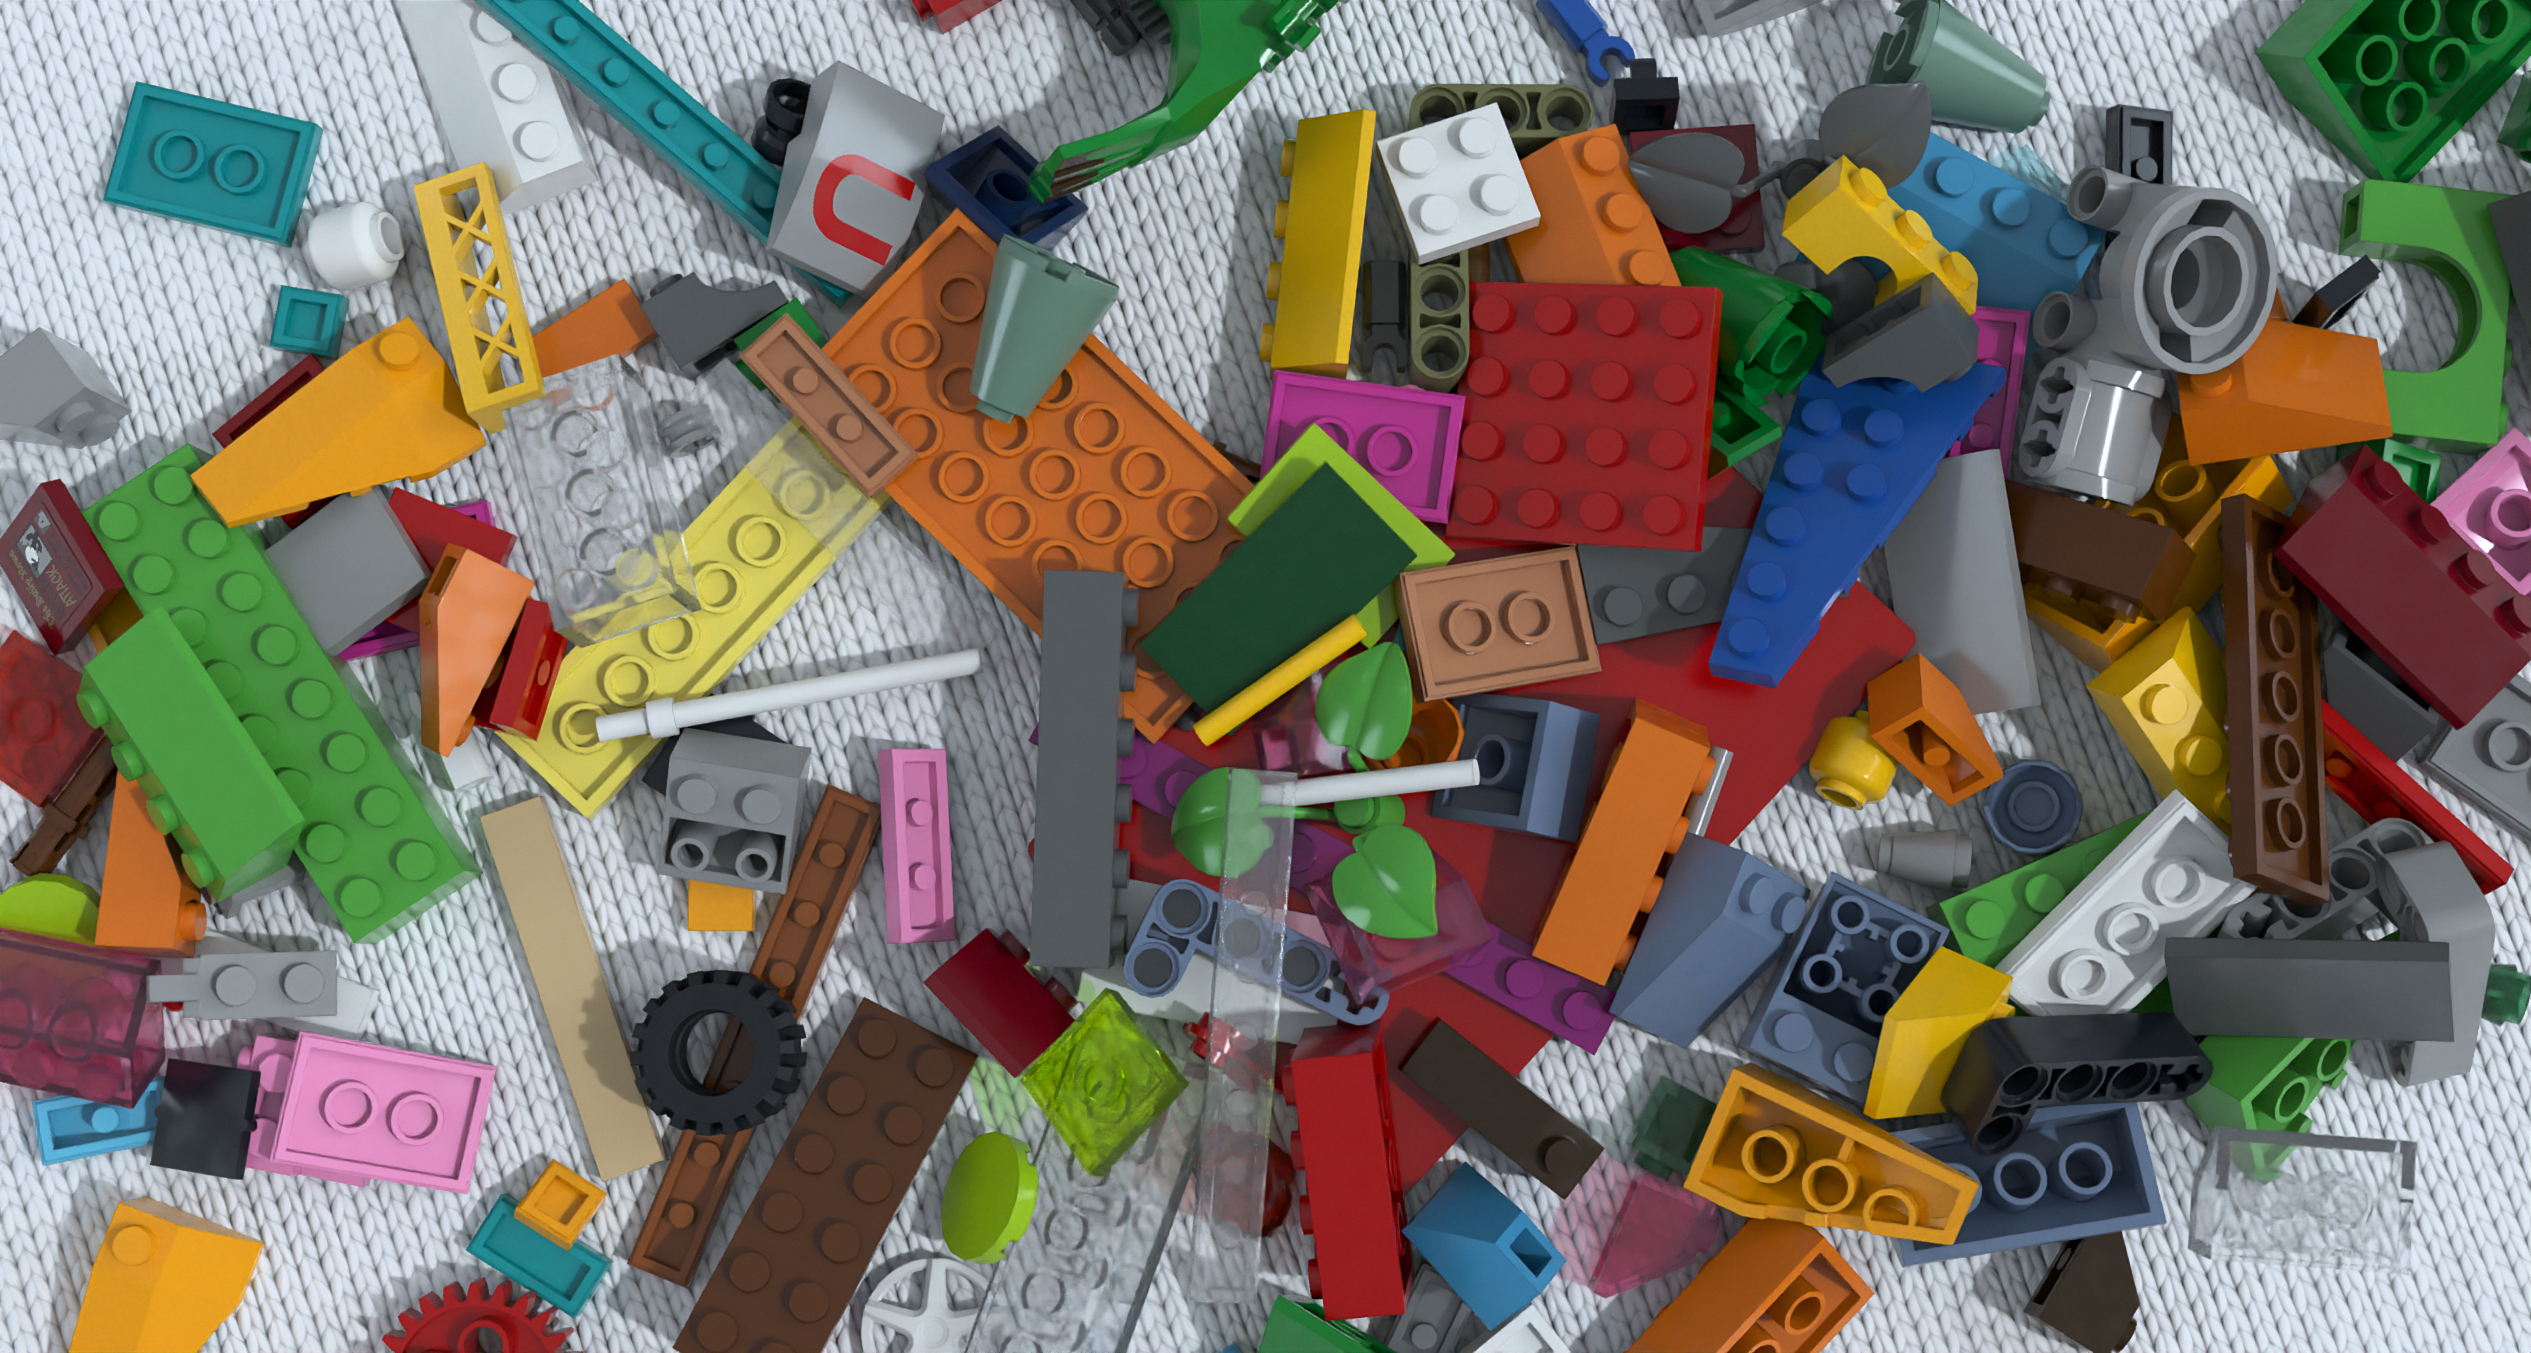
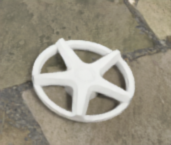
M929 1257L903 1264L889 1273L877 1285L863 1310L861 1341L864 1353H877L873 1336L874 1321L907 1337L908 1344L903 1353H963L959 1346L960 1338L994 1323L996 1325V1336L992 1353H1004L1006 1346V1315L996 1290L977 1270L953 1259ZM926 1269L923 1300L919 1309L911 1310L881 1302L887 1291L900 1279L916 1271ZM946 1270L956 1272L970 1279L981 1289L990 1304L960 1311H954L948 1307Z

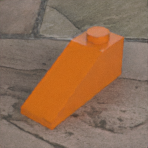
M118 770L94 945L115 955L194 958L195 943L203 939L207 925V911L204 903H201V892L191 881L184 869L181 860V854L184 852L172 833L164 835L154 825L146 807V801L149 798L137 780L127 781Z

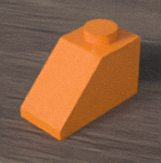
M1917 653L1867 682L1870 737L1948 806L1951 807L2003 778L2002 767L1961 691L1923 655Z

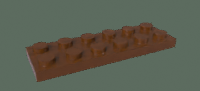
M2242 493L2221 499L2222 524L2218 529V543L2223 553L2224 585L2220 589V604L2225 614L2226 646L2222 651V666L2227 676L2228 704L2223 722L2229 739L2230 772L2226 777V792L2231 802L2232 836L2228 841V857L2233 867L2234 878L2306 906L2330 902L2317 596L2272 554L2290 517Z
M864 997L672 1348L679 1353H823L975 1067L978 1055Z

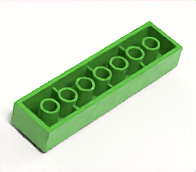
M187 443L81 513L142 614L145 616L150 611L162 605L164 606L305 818L294 851L353 943L377 944L483 874V872L349 664L338 655L332 656L324 652L265 552L272 545L257 522L228 528L192 483L190 475L214 456Z

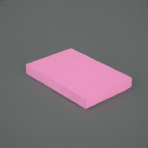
M298 1030L269 1154V1161L468 1195L497 1067L492 1064Z

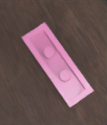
M888 749L878 751L887 944L955 941L946 749Z

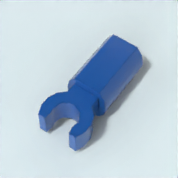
M1588 0L1537 1V8L1575 54L1581 52L1585 56L1587 75L1595 85L1603 88L1610 79V75L1600 63L1601 57L1605 55L1616 56L1626 68H1629L1630 59H1635L1633 48L1626 40L1608 35L1605 31L1608 27L1607 23Z

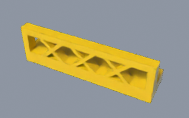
M481 162L413 185L466 414L490 434L515 426L511 407L544 397L546 392L492 170L485 162ZM477 186L481 201L466 223L462 204L453 194ZM485 224L489 234L481 231ZM476 239L491 246L494 258L481 280L479 279L472 245ZM499 279H500L502 291L499 290V289H497V288H495V286H496L497 282L499 281ZM489 296L506 303L508 312L495 337L492 334L485 304ZM512 337H514L516 348L509 345ZM503 353L520 361L524 382L505 388L499 363Z

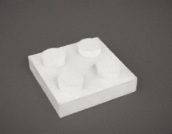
M1497 102L1376 141L1375 152L1418 265L1539 226L1540 212Z

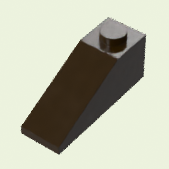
M1438 1016L1398 1066L1402 1073L1564 1200L1605 1149L1581 1126Z

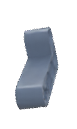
M1187 879L1171 880L1157 890L1126 951L1122 964L1123 975L1130 988L1145 997H1163L1173 991L1178 985L1195 950L1198 949L1338 1019L1355 1025L1370 1024L1379 1019L1387 1009L1390 998L1387 983L1382 975L1374 969L1195 881ZM1178 889L1190 891L1199 902L1200 910L1198 917L1187 927H1174L1167 922L1163 915L1165 898L1169 893ZM1237 918L1249 920L1256 928L1258 936L1253 950L1242 956L1230 954L1222 943L1223 929L1230 921ZM1296 947H1304L1315 958L1316 968L1310 980L1303 984L1294 985L1284 978L1281 971V962L1289 950ZM1156 948L1167 954L1171 964L1170 974L1159 985H1143L1134 975L1133 966L1135 959L1144 950ZM1332 960L1341 964V967L1333 974L1334 977L1355 985L1361 980L1362 976L1367 979L1365 991L1373 995L1368 1007L1357 1004L1351 1013L1346 1010L1349 999L1330 988L1326 989L1324 1001L1315 997V994L1328 980Z

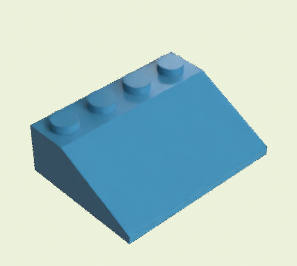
M1930 131L1925 152L1917 168L1902 183L1886 189L1887 195L1904 211L1913 210L1918 213L1929 225L1933 237L1950 253L1957 251L1969 260L1978 276L1976 306L2031 311L2023 366L2024 373L2040 347L2034 339L2032 331L2033 316L2038 305L2051 292L2063 291L2069 294L2074 292L2107 230L2072 219L2068 213L2067 205ZM1800 251L1795 261L1807 262L1806 255ZM1870 256L1857 257L1871 269L1877 283L1892 271L1891 267L1880 259Z

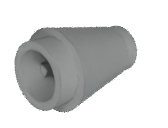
M1957 829L1896 833L1894 835L1881 834L1877 872L1890 873L1892 876L1951 893L1952 887L1968 888L1973 837L1957 836Z

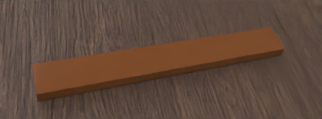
M829 784L826 786L791 870L787 892L785 895L781 894L749 971L750 974L756 975L757 979L769 981L780 989L778 994L784 1000L792 1002L798 1011L793 1014L797 1025H800L882 827L881 805ZM731 1015L702 1083L703 1086L713 1091H727L739 1086L749 1074L753 1064L754 1045L752 1037L746 1026L734 1015ZM757 1126L727 1135L717 1134L713 1136L696 1135V1131L690 1129L682 1131L627 1264L684 1288L691 1286Z

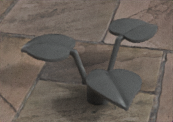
M1914 81L1902 84H1867L1843 91L1827 104L1822 113L1819 126V140L1805 139L1797 142L1789 149L1785 162L1774 161L1770 169L1745 184H1737L1745 166L1742 152L1730 141L1710 133H1681L1650 141L1630 154L1628 166L1646 204L1650 207L1655 217L1667 227L1684 233H1702L1720 226L1730 215L1732 196L1737 198L1747 197L1775 179H1780L1781 189L1790 200L1843 154L1859 169L1864 167L1875 173L1885 188L1889 189L1902 183L1914 172L1925 152L1930 134L1932 114L1929 88L1925 81ZM1807 256V262H1786L1780 265L1773 274L1815 290L1830 301L1834 310L1833 322L1824 316L1820 331L1826 338L1831 333L1873 309L1875 297L1878 295V285L1874 274L1857 257L1846 260L1828 275Z

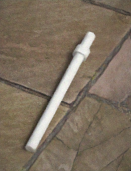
M978 647L676 703L673 697L646 701V708L596 717V728L600 742L651 733L653 739L679 735L680 728L973 675L983 673Z

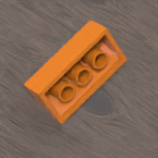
M1616 124L1558 138L1520 160L1541 218L1539 226L1502 237L1519 283L1682 286L1651 209L1646 204L1629 169V156Z
M1748 1217L1736 1235L1716 1256L1703 1264L1698 1275L1672 1303L1666 1305L1658 1312L1654 1322L1627 1351L1622 1353H1820L1875 1293L1828 1240L1812 1226L1804 1225L1801 1222Z

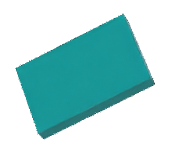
M136 81L103 201L114 207L291 248L324 129L316 123Z

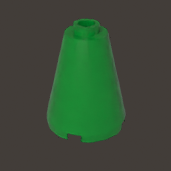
M1695 245L1675 250L1669 254L1682 286L1717 287L1723 291L1717 370L1735 391L1736 389L1739 394L1759 407L1768 405L1761 397L1768 395L1774 390L1781 396L1791 392L1811 371L1825 349L1826 337L1820 331L1824 316L1833 322L1834 310L1830 301L1815 290Z

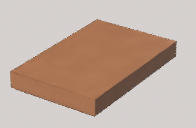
M1577 546L1399 573L1392 580L1417 704L1591 675L1602 671Z

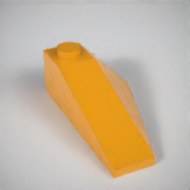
M408 316L353 347L191 474L190 477L192 483L228 528H233L305 510L311 501L347 492L353 498L372 491L371 486L409 477L411 483L432 478L485 447L486 439L478 423L466 414L462 392L446 361Z
M1750 1062L1733 1068L1683 1188L1743 1217L1780 1219L1801 1222L1808 1226L1822 1228L1830 1226L1866 1231L1873 1235L1953 1245L1980 1182L1819 1094Z
M149 1197L119 1202L93 1264L68 1353H200L201 1347L220 1324L227 1321L241 1304L266 1242Z

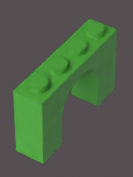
M2366 178L2343 194L2338 255L2361 258L2367 255L2370 259L2404 262L2425 269L2434 275L2448 290L2455 304L2458 316V334L2455 346L2447 361L2437 371L2420 373L2382 369L2393 437L2387 439L2422 450L2476 455L2497 446L2498 439L2503 436L2508 422V407L2505 402L2501 401L2503 377L2509 372L2513 358L2512 342L2506 339L2508 315L2512 313L2516 301L2487 204L2514 195Z

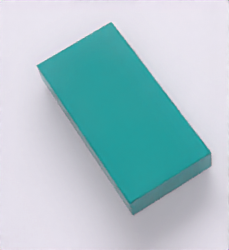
M507 1193L500 1194L466 1251L529 1291H536L537 1296L572 1318L579 1317L614 1261L580 1239L576 1240L568 1252L513 1218L514 1210L520 1201Z

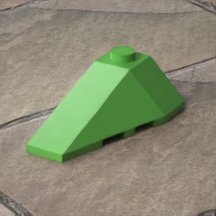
M2398 929L2377 941H2399L2400 930ZM2208 1035L2203 1041L2197 1043L2212 1061L2213 1072L2205 1086L2195 1094L2185 1098L2187 1106L2244 1172L2259 1182L2300 1141L2313 1123L2304 1113L2323 1086L2326 1085L2336 1090L2345 1078L2347 1072L2343 1067L2349 1057L2351 1047L2357 1039Z

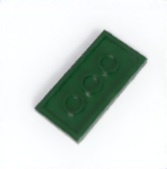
M1325 460L1139 641V646L1209 714L1352 614L1356 616L1417 557V553ZM1247 720L1239 724L1237 727L1229 731L1227 734L1229 736L1233 735Z

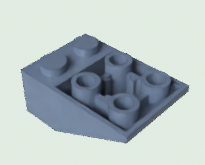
M1833 871L1830 872L1767 983L1737 1047L1850 1104L1865 1106L1884 1017L1938 948L1943 946L1950 929Z

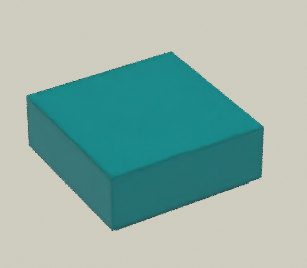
M281 285L269 346L277 351L307 356L311 353L315 357L338 360L349 299L340 294Z

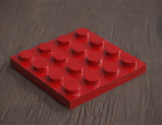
M1469 282V357L1466 372L1458 383L1457 394L1466 397L1445 536L1453 539L1701 553L1723 291L1717 287Z

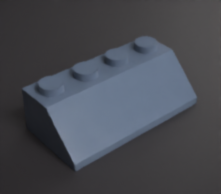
M2137 1102L2037 1108L2020 1140L2009 1150L1990 1157L1976 1154L1954 1122L1890 1133L1980 1182L1953 1245L1889 1237L1902 1268L2160 1226L2167 1223Z

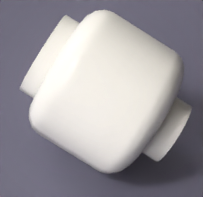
M355 202L319 213L310 223L308 240L304 243L303 251L305 261L313 274L320 276L326 284L338 291H351L390 279L397 271L399 261L404 256L405 239L398 221L392 214L382 211V209L371 202Z

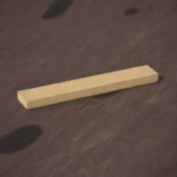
M537 796L479 817L602 1182L668 1159L652 1111L647 1106L649 1102L646 1093H639L634 1082L640 1076L637 1067L630 1064L631 1049L545 797Z

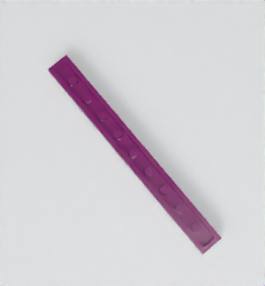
M1039 722L1028 740L1038 746ZM1135 728L1133 758L1122 757L1121 783L1132 784L1133 800L1172 821L1177 804L1185 791L1199 777L1213 769L1161 740H1158L1153 745ZM1261 818L1266 830V843L1262 855L1253 866L1344 916L1337 906L1333 894L1332 877L1338 863L1345 857L1356 853L1355 849L1303 819ZM1435 893V912L1438 933L1435 936L1420 939H1394L1380 936L1592 1055L1596 1054L1616 1015L1609 1012L1616 996L1614 991L1532 956L1533 947L1437 893Z

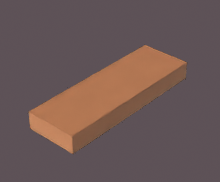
M787 312L739 355L871 499H874L920 457Z

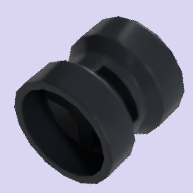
M790 78L778 79L772 82L767 89L763 101L765 115L759 117L751 136V144L760 155L772 164L783 167L788 143L801 134L811 87L808 83Z

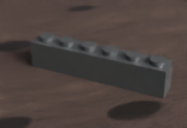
M1044 570L1030 966L1109 969L1115 965V954H1126L1128 918L1127 915H1117L1116 912L1117 888L1128 889L1130 850L1119 849L1120 823L1131 822L1132 784H1122L1121 775L1122 757L1133 758L1135 721L1134 718H1124V693L1135 692L1137 683V654L1126 653L1127 627H1138L1140 595L1139 588H1128L1129 576L1123 572Z

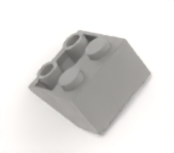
M685 727L669 760L657 874L785 895L788 889L805 806L812 748Z

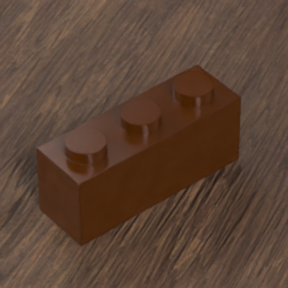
M2005 479L2022 587L2026 581L2042 585L2045 593L2070 605H2078L2081 598L2098 603V608L2101 611L2126 623L2134 624L2137 618L2141 617L2163 624L2196 557L2194 551L2174 529Z

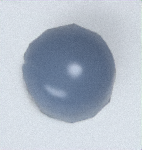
M2023 759L2002 769L2003 778L1988 786L1983 801L1984 819L1994 840L2014 854L2041 857L2057 852L2068 844L2078 831L2083 813L2082 794L2078 791V785L2072 776L2051 761Z

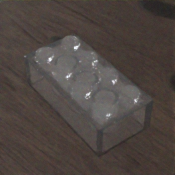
M615 354L542 378L546 396L502 410L554 630L580 648H584L702 610L643 377L619 354Z

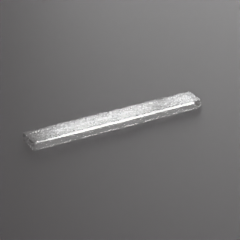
M1230 767L1228 770L1187 1297L1190 1301L1256 1304L1298 780V773Z

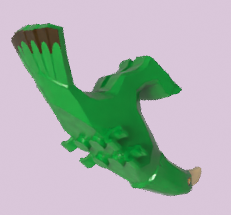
M1151 0L1166 12L1170 21L1171 58L1168 85L1160 105L1112 131L1058 146L1047 160L1037 164L1029 176L1030 183L1027 190L1037 204L1041 206L1087 188L1126 167L1131 169L1193 142L1262 68L1267 73H1272L1282 60L1285 61L1295 50L1303 53L1321 33V29L1315 23L1325 12H1329L1338 1L1347 4L1350 0Z

